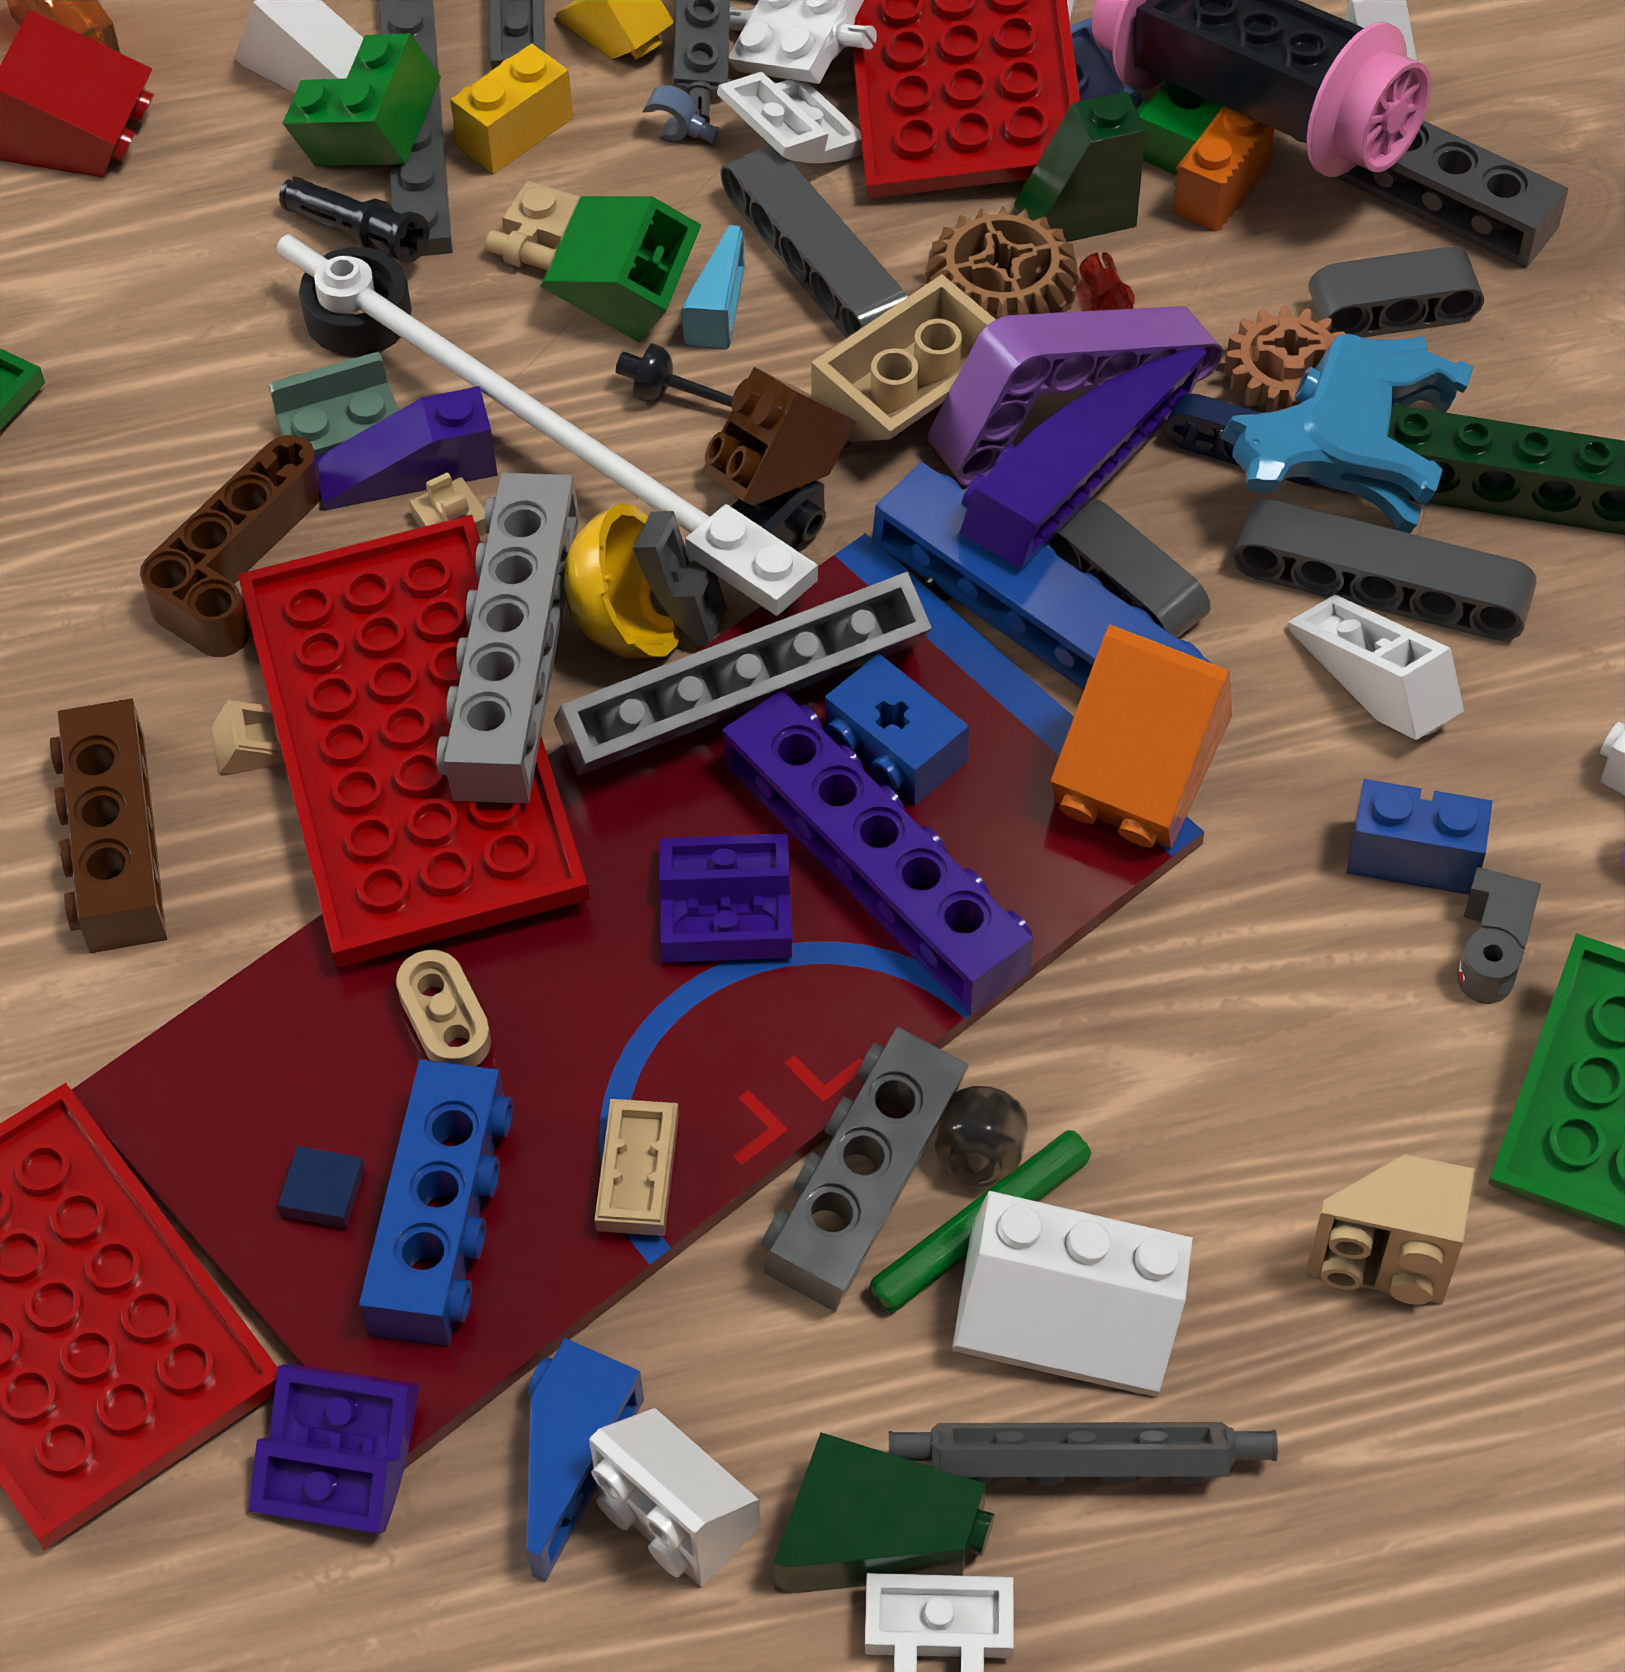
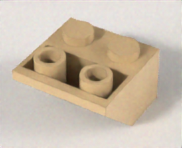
M1403 1154L1323 1200L1305 1275L1321 1278L1327 1285L1338 1289L1353 1290L1362 1287L1390 1293L1395 1299L1407 1304L1420 1305L1432 1302L1442 1305L1464 1241L1475 1168Z

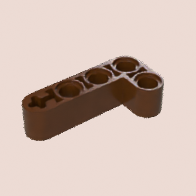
M285 435L269 442L157 547L141 565L140 577L153 619L160 626L207 655L226 657L235 654L245 646L249 638V628L240 593L235 585L239 580L238 574L248 572L322 498L320 493L321 479L315 451L307 439L297 435Z

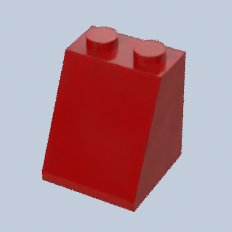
M29 10L0 65V160L103 178L112 159L123 162L135 135L134 131L128 129L131 120L141 124L154 96L153 93L145 90L152 68Z

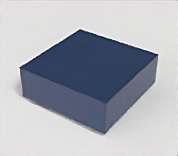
M297 1146L277 1205L281 1217L347 1229L366 1169L363 1158Z

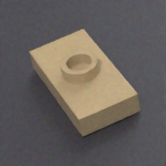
M610 1099L595 1213L596 1231L665 1236L679 1119L678 1103Z

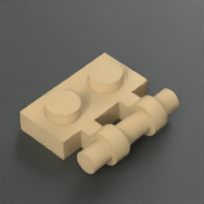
M527 180L502 217L504 233L496 230L489 232L485 242L486 251L503 256L505 263L519 268L528 264L547 270L576 202L580 197Z

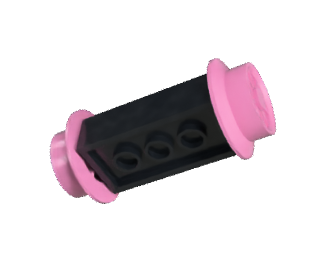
M1300 0L1095 1L1092 15L1094 40L1099 48L1113 54L1116 73L1125 85L1137 90H1146L1162 83V80L1172 82L1202 96L1208 101L1216 102L1243 114L1252 121L1263 123L1291 136L1299 142L1307 143L1308 158L1312 167L1324 176L1337 177L1343 175L1356 165L1372 172L1387 170L1408 150L1426 115L1431 94L1429 70L1424 64L1407 57L1404 36L1396 26L1390 23L1377 22L1363 28Z

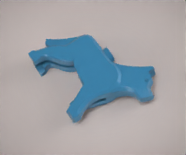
M1341 334L1335 338L1317 367H1309L1303 375L1294 396L1295 400L1301 402L1300 404L1279 411L1232 416L1220 438L1234 445L1232 457L1245 471V485L1250 490L1270 493L1275 491L1284 479L1308 477L1323 486L1343 490L1368 500L1390 518L1395 524V530L1411 533L1417 526L1422 507L1410 502V495L1416 501L1426 505L1437 490L1442 469L1433 460L1425 459L1388 437L1392 404L1409 406L1416 401H1427L1437 411L1446 413L1455 399L1457 391L1463 393L1468 387L1474 366L1461 360L1454 363L1426 351L1428 344L1424 336L1408 339L1376 340L1362 338L1354 334Z

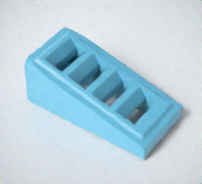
M729 225L682 307L684 343L688 346L727 349L731 344L745 270L744 236L741 226Z

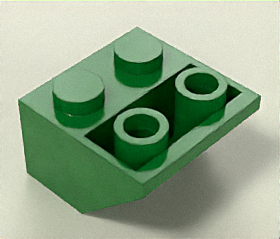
M581 196L576 202L540 287L640 342L667 311L701 224L653 196Z

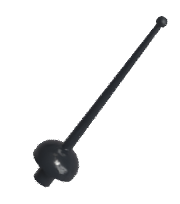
M651 343L642 358L624 351L618 358L615 373L635 380L633 386V397L635 399L652 401L660 397L668 387H672L731 407L733 396L674 375L671 356L660 345ZM847 440L843 448L849 447L851 442Z

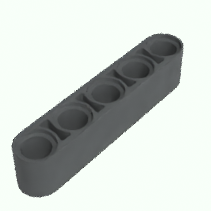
M770 144L721 167V182L733 206L846 338L908 297L899 284L789 159L780 155Z
M1272 499L1257 500L1250 504L1232 554L1233 563L1237 569L1255 579L1329 598L1333 595H1338L1360 606L1502 641L1511 640L1521 635L1537 584L1536 575L1533 570L1524 563L1514 559Z

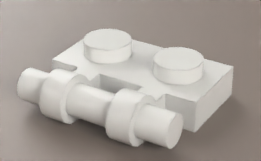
M867 1573L865 1654L894 1655V1672H917V1656L961 1657V1672H984V1658H1013V1577Z

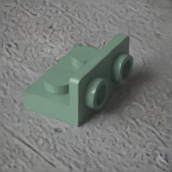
M379 352L350 358L343 362L302 374H295L288 378L274 381L268 386L281 435H297L307 439L312 444L316 457L399 411L387 382L384 361Z

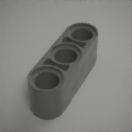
M1443 247L1334 263L1318 270L1308 283L1309 292L1319 321L1327 317L1332 319L1330 333L1345 332L1346 334H1354L1360 337L1461 323L1474 317L1484 304V296L1469 257L1463 249L1458 247Z
M1093 499L1086 503L1047 542L1057 556L1080 572L1089 573L1096 577L1106 590L1128 605L1145 611L1154 623L1176 638L1206 617L1211 610L1208 595L1198 580L1101 500Z

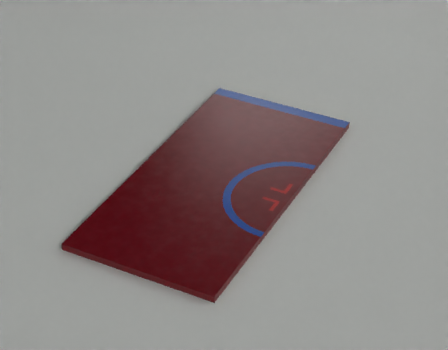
M864 533L818 566V581L778 616L760 606L695 653L905 573L908 570L887 551L875 544L870 536ZM909 571V576L932 629L917 645L884 658L969 725L968 762L915 806L897 791L895 793L900 798L905 812L921 828L928 826L934 830L943 841L947 854L963 869L970 868L974 870L986 884L990 896L1006 912L1012 910L1019 914L1029 926L1033 936L1031 972L972 1016L724 766L722 729L750 711L748 710L577 777L564 745L548 755L588 884L590 900L339 968L336 967L323 914H321L72 1089L73 1093L132 1172L298 1365L419 1384L416 1413L405 1468L533 1369L544 1357H548L556 1351L564 1338L570 1340L828 1138L830 1135L825 1133V1129L843 1096L855 1101L865 1083L856 1078V1075L874 1042L885 1047L898 1026L939 1049L943 1048L1203 844L1204 831L1187 816L1172 849L1156 842L1151 848L1139 846L1123 838L1118 833L1119 828L1098 819L1093 824H1086L1064 814L1059 809L1060 804L1054 801L1050 780L1074 716ZM861 667L804 688L788 696L799 707L801 705L809 707L820 720L825 732V696ZM793 763V764H790V765H804V764H803V763ZM862 763L864 771L881 787L873 777L871 770ZM834 803V804H830V805H832V806H844V805H846V804H843V803ZM788 834L793 958L662 962L660 945V838ZM873 844L871 847L884 848L888 847V845ZM917 885L911 887L916 890L931 889L930 887L924 885ZM965 927L953 929L958 933L974 932V930ZM425 950L445 952L454 957L461 966L488 1020L491 1035L489 1053L476 1067L498 1069L500 1071L504 1096L513 1098V1116L510 1132L507 1138L497 1137L493 1156L499 1157L500 1160L496 1193L493 1198H483L479 1217L486 1220L483 1251L480 1259H469L465 1280H470L472 1284L469 1313L465 1322L455 1321L450 1346L367 1335L359 1308L419 1059L430 1061L401 1004L396 983L397 973L403 962L413 954ZM431 987L425 990L422 994L425 996H434L435 994L440 993L442 989L438 987ZM456 1038L450 1041L448 1046L459 1047L465 1045L468 1040ZM610 1099L678 1103L679 1119L665 1236L596 1231L595 1213ZM454 1136L444 1141L442 1145L458 1146L469 1138ZM297 1146L363 1158L366 1169L347 1229L281 1217L277 1205ZM439 1196L431 1200L427 1206L435 1208L444 1207L455 1198ZM436 1257L422 1258L411 1268L427 1270L436 1266L441 1259Z

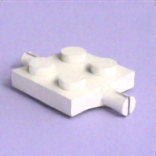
M759 0L755 8L751 10L730 7L729 30L742 32L731 50L728 60L738 72L755 74L762 71L766 76L819 84L831 61L843 48L850 46L870 50L874 47L871 42L876 43L877 34L873 26L854 25L855 17L864 0Z

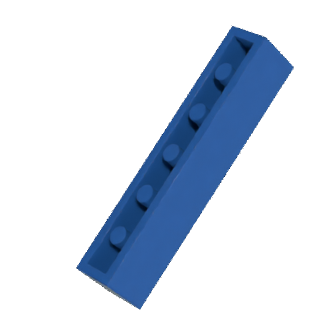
M920 462L875 505L872 541L922 577L933 578L943 592L1082 690L1086 686L1109 624L1210 662L1203 657L1193 644L1179 640L1154 623L1145 611L1128 605L1106 590L1096 577L1089 573L1080 572L1057 556L1048 544L1022 569H1019L960 534L959 532L967 510L961 504L965 491L961 489L953 478L937 473L923 462Z

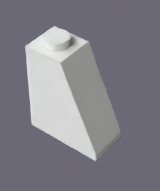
M255 0L234 59L245 68L296 93L301 80L347 78L363 37L321 0Z

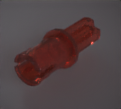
M1098 252L1087 256L1079 266V274L1092 297L1090 300L1091 311L1134 309L1135 295L1131 287L1121 280L1112 256L1106 252L1102 253L1101 258L1106 268L1103 267Z

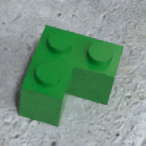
M411 33L365 35L347 78L301 80L282 124L314 166L406 164L441 76Z

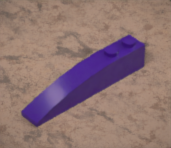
M1196 346L1151 361L1110 379L1068 403L1037 426L1017 446L1007 445L997 458L993 470L987 476L981 473L977 474L967 487L961 501L962 506L966 507L967 510L959 533L1022 569L1166 422L1176 400L1182 395L1192 394L1207 351Z

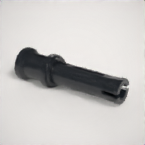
M292 176V180L287 179L281 186L279 201L284 210L301 214L314 221L348 232L353 235L361 247L388 250L395 260L404 263L416 261L427 247L430 229L423 215L411 211L401 214L393 211L388 202L376 198L361 202L331 189L315 185L297 176Z

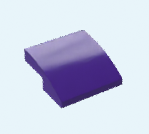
M788 834L660 838L659 883L662 962L793 958Z
M297 1364L279 1365L270 1437L257 1439L248 1511L377 1534L385 1532L406 1464L416 1413L419 1384Z

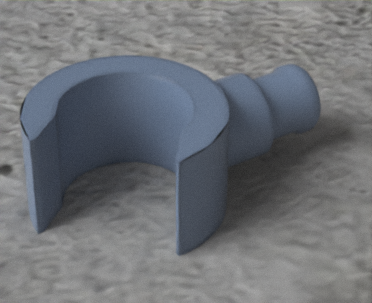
M662 85L655 88L642 111L654 112L656 110H663L674 116L668 118L659 136L660 139L666 141H678L687 134L696 139L700 137L713 144L719 132V127L705 122V118L696 114L697 107L692 97L675 86Z

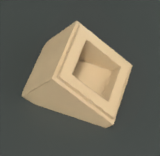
M227 700L212 725L218 772L221 774H234L285 764L271 706Z

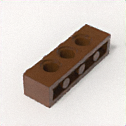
M131 698L58 711L60 736L50 738V751L56 774H64L65 787L55 788L54 795L61 826H69L70 838L60 840L59 849L66 878H74L75 891L64 893L65 910L70 930H82L90 953L167 940L145 738L134 700ZM117 875V876L114 877V878H111V879H108V880H104V879H106V878H108V877H110V876Z

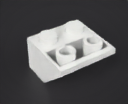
M656 1408L599 1428L589 1438L594 1466L591 1473L597 1483L599 1497L596 1501L598 1506L620 1529L626 1531L633 1526L651 1542L648 1545L651 1555L674 1577L678 1578L684 1572L702 1588L761 1527L759 1499Z

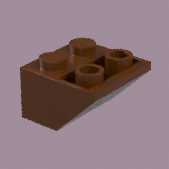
M753 367L749 377L744 379L734 392L731 403L732 411L722 431L714 435L708 444L705 453L706 464L702 473L742 501L754 506L830 475L856 421L813 395Z

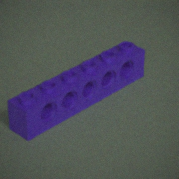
M780 690L722 729L724 766L970 1016L1031 972L1033 936L1024 919L1012 910L1006 912L990 896L986 884L974 870L970 868L963 869L947 854L946 847L937 833L928 826L921 828L905 812V808L898 795L886 785L880 787L864 771L860 759L851 748L846 745L838 746L824 732L820 720L806 705L799 707L783 690ZM793 763H803L804 765H790V764H793ZM843 803V804H846V805H844V806H832V805H830V804ZM885 844L888 845V847L875 848L871 847V845ZM917 885H924L930 887L931 889L916 890L911 887ZM965 927L974 930V932L958 933L953 929Z

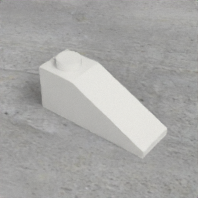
M1338 595L1331 596L1288 621L1290 633L1377 721L1417 740L1422 736L1436 732L1442 724L1464 712L1451 648Z

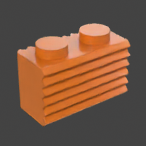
M1223 106L1175 168L1178 173L1174 176L1177 181L1174 183L1176 189L1173 191L1175 195L1172 199L1174 205L1171 209L1173 212L1210 230H1222L1223 224L1228 222V217L1233 216V210L1238 209V205L1243 202L1244 196L1249 195V189L1254 188V182H1259V176L1264 175L1265 169L1269 168L1275 129L1263 123L1252 121L1245 115Z

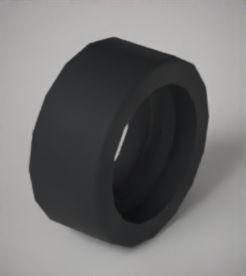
M347 247L331 251L323 256L328 260L338 256H351L366 262L372 271L374 289L388 295L387 300L411 315L412 307L408 283L403 268L389 254L373 248ZM306 272L303 274L299 288V297L309 335L322 348L341 355L361 356L381 351L400 338L399 335L366 313L343 315L326 310L318 301L314 278Z

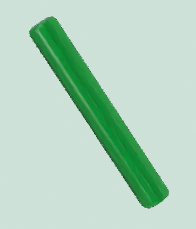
M1074 1130L1063 1132L873 1277L870 1282L869 1291L874 1300L887 1313L897 1311L967 1257L971 1227L988 1191L1038 1202L1088 1163L1091 1156L1088 1144Z

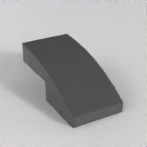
M674 511L651 512L633 546L639 566L655 596L670 617L696 644L705 646L713 640L727 610L717 575L697 561H689Z

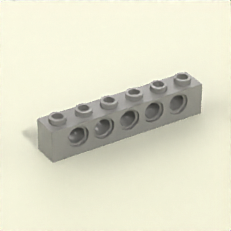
M500 473L496 497L487 498L485 505V528L488 540L487 543H479L476 550L475 565L477 579L479 580L478 590H469L466 602L467 624L470 627L468 638L461 637L457 646L458 674L461 675L459 687L451 686L447 697V719L449 724H451L449 736L440 737L437 747L438 773L440 775H447L453 801L529 804L565 602L563 592L565 559L576 537L580 517L573 475Z
M907 571L561 704L553 720L577 777L751 710L780 690L789 695L861 667L878 653L886 657L915 646L932 627Z

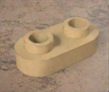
M438 950L421 951L406 959L400 966L396 978L399 997L429 1060L475 1067L486 1058L491 1047L489 1024L457 960L451 955ZM431 987H438L442 989L440 993H437L434 996H425L422 994L425 990ZM456 1038L468 1040L465 1045L459 1047L448 1046L449 1042Z

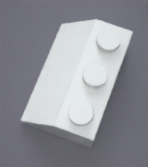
M988 1191L971 1227L952 1351L1157 1397L1160 1393L1186 1300L1193 1237Z

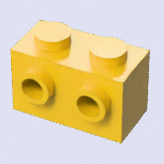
M532 43L514 56L505 59L498 67L473 84L466 86L450 99L457 148L493 175L574 118L569 70Z

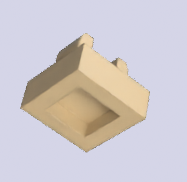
M447 472L426 482L427 493L409 501L412 517L420 528L472 514L479 537L487 533L485 528V509L462 477L452 481L450 474Z

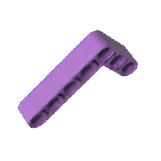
M1182 306L1024 314L1000 317L984 328L978 336L927 436L928 443L962 485L969 486L977 474L981 473L987 476L993 470L994 464L1003 449L1013 443L1038 395L1091 391L1106 381L1144 364L1196 346L1207 351L1196 381L1198 382L1215 370L1222 359L1223 349L1187 307Z

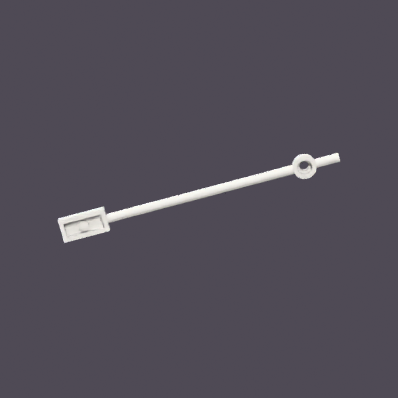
M290 234L283 236L279 240L276 249L277 253L314 278L318 301L325 309L335 313H353L362 310L474 387L480 386L481 391L657 511H674L678 525L690 532L685 538L686 555L774 615L778 616L818 581V565L728 504H725L709 517L375 292L371 268L363 260L351 256H338L328 260Z

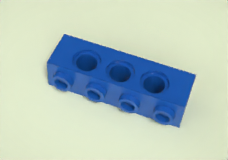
M419 1059L359 1302L367 1335L450 1346L455 1321L465 1322L471 1303L472 1284L470 1280H465L469 1259H480L483 1251L486 1220L479 1217L483 1198H493L496 1193L500 1160L499 1157L493 1156L497 1137L507 1138L513 1116V1098L504 1096L500 1071L498 1069ZM454 1136L469 1138L458 1146L442 1145L444 1141ZM439 1196L455 1198L444 1207L435 1208L427 1206L431 1200ZM436 1257L441 1259L436 1266L427 1270L411 1268L422 1258Z

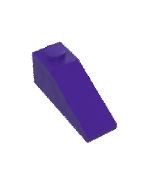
M480 386L422 397L316 457L321 479L320 493L324 511L427 490L426 482L447 472L450 474L452 481L460 477L465 482L498 476L492 431Z

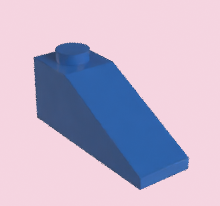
M567 1338L563 1339L553 1359L544 1357L533 1373L528 1389V1395L531 1396L527 1554L532 1576L544 1582L548 1579L597 1488V1483L591 1473L594 1466L589 1438L599 1428L636 1415L644 1401L639 1370Z

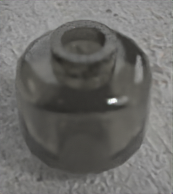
M972 1086L958 1090L952 1095L941 1116L935 1140L937 1160L953 1178L962 1184L971 1187H985L998 1183L1004 1177L1016 1171L1021 1162L1029 1128L1025 1109L1016 1098L1003 1090L991 1086Z

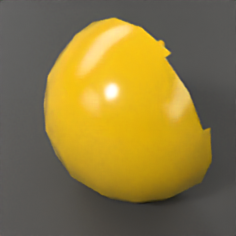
M617 503L594 516L572 542L565 559L563 591L570 616L595 644L623 658L666 657L678 645V625L670 616H663L657 611L653 600L654 592L649 586L633 550V546L649 516L634 505Z

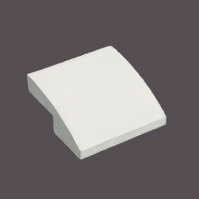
M761 71L718 85L717 95L784 158L802 163L820 164L847 160L863 155L861 131L808 82L789 79L775 84Z

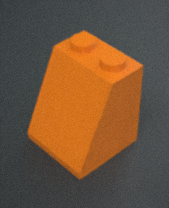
M1109 624L1050 780L1054 801L1060 804L1059 809L1067 816L1082 823L1093 824L1098 819L1119 828L1118 833L1123 838L1139 846L1151 848L1156 842L1172 849L1232 718L1230 670Z

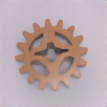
M1281 306L1279 316L1272 317L1264 309L1258 310L1256 324L1242 319L1239 324L1238 334H1230L1224 372L1225 375L1232 376L1230 389L1232 392L1246 390L1244 404L1248 407L1256 405L1258 402L1265 403V413L1277 411L1278 408L1286 409L1298 405L1301 402L1295 400L1294 396L1306 370L1309 367L1316 368L1335 338L1346 333H1330L1332 319L1327 317L1316 323L1311 320V309L1305 308L1299 317L1291 316L1288 306Z

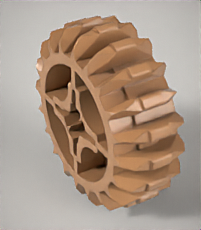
M1004 206L995 215H989L980 208L974 220L960 215L955 227H943L939 240L932 242L928 265L925 266V283L928 284L943 274L995 319L1008 315L1066 312V310H1071L1072 303H1074L1076 297V286H1078L1079 268H1077L1073 244L1066 242L1063 229H1050L1047 217L1034 221L1030 220L1026 209L1018 215H1009Z

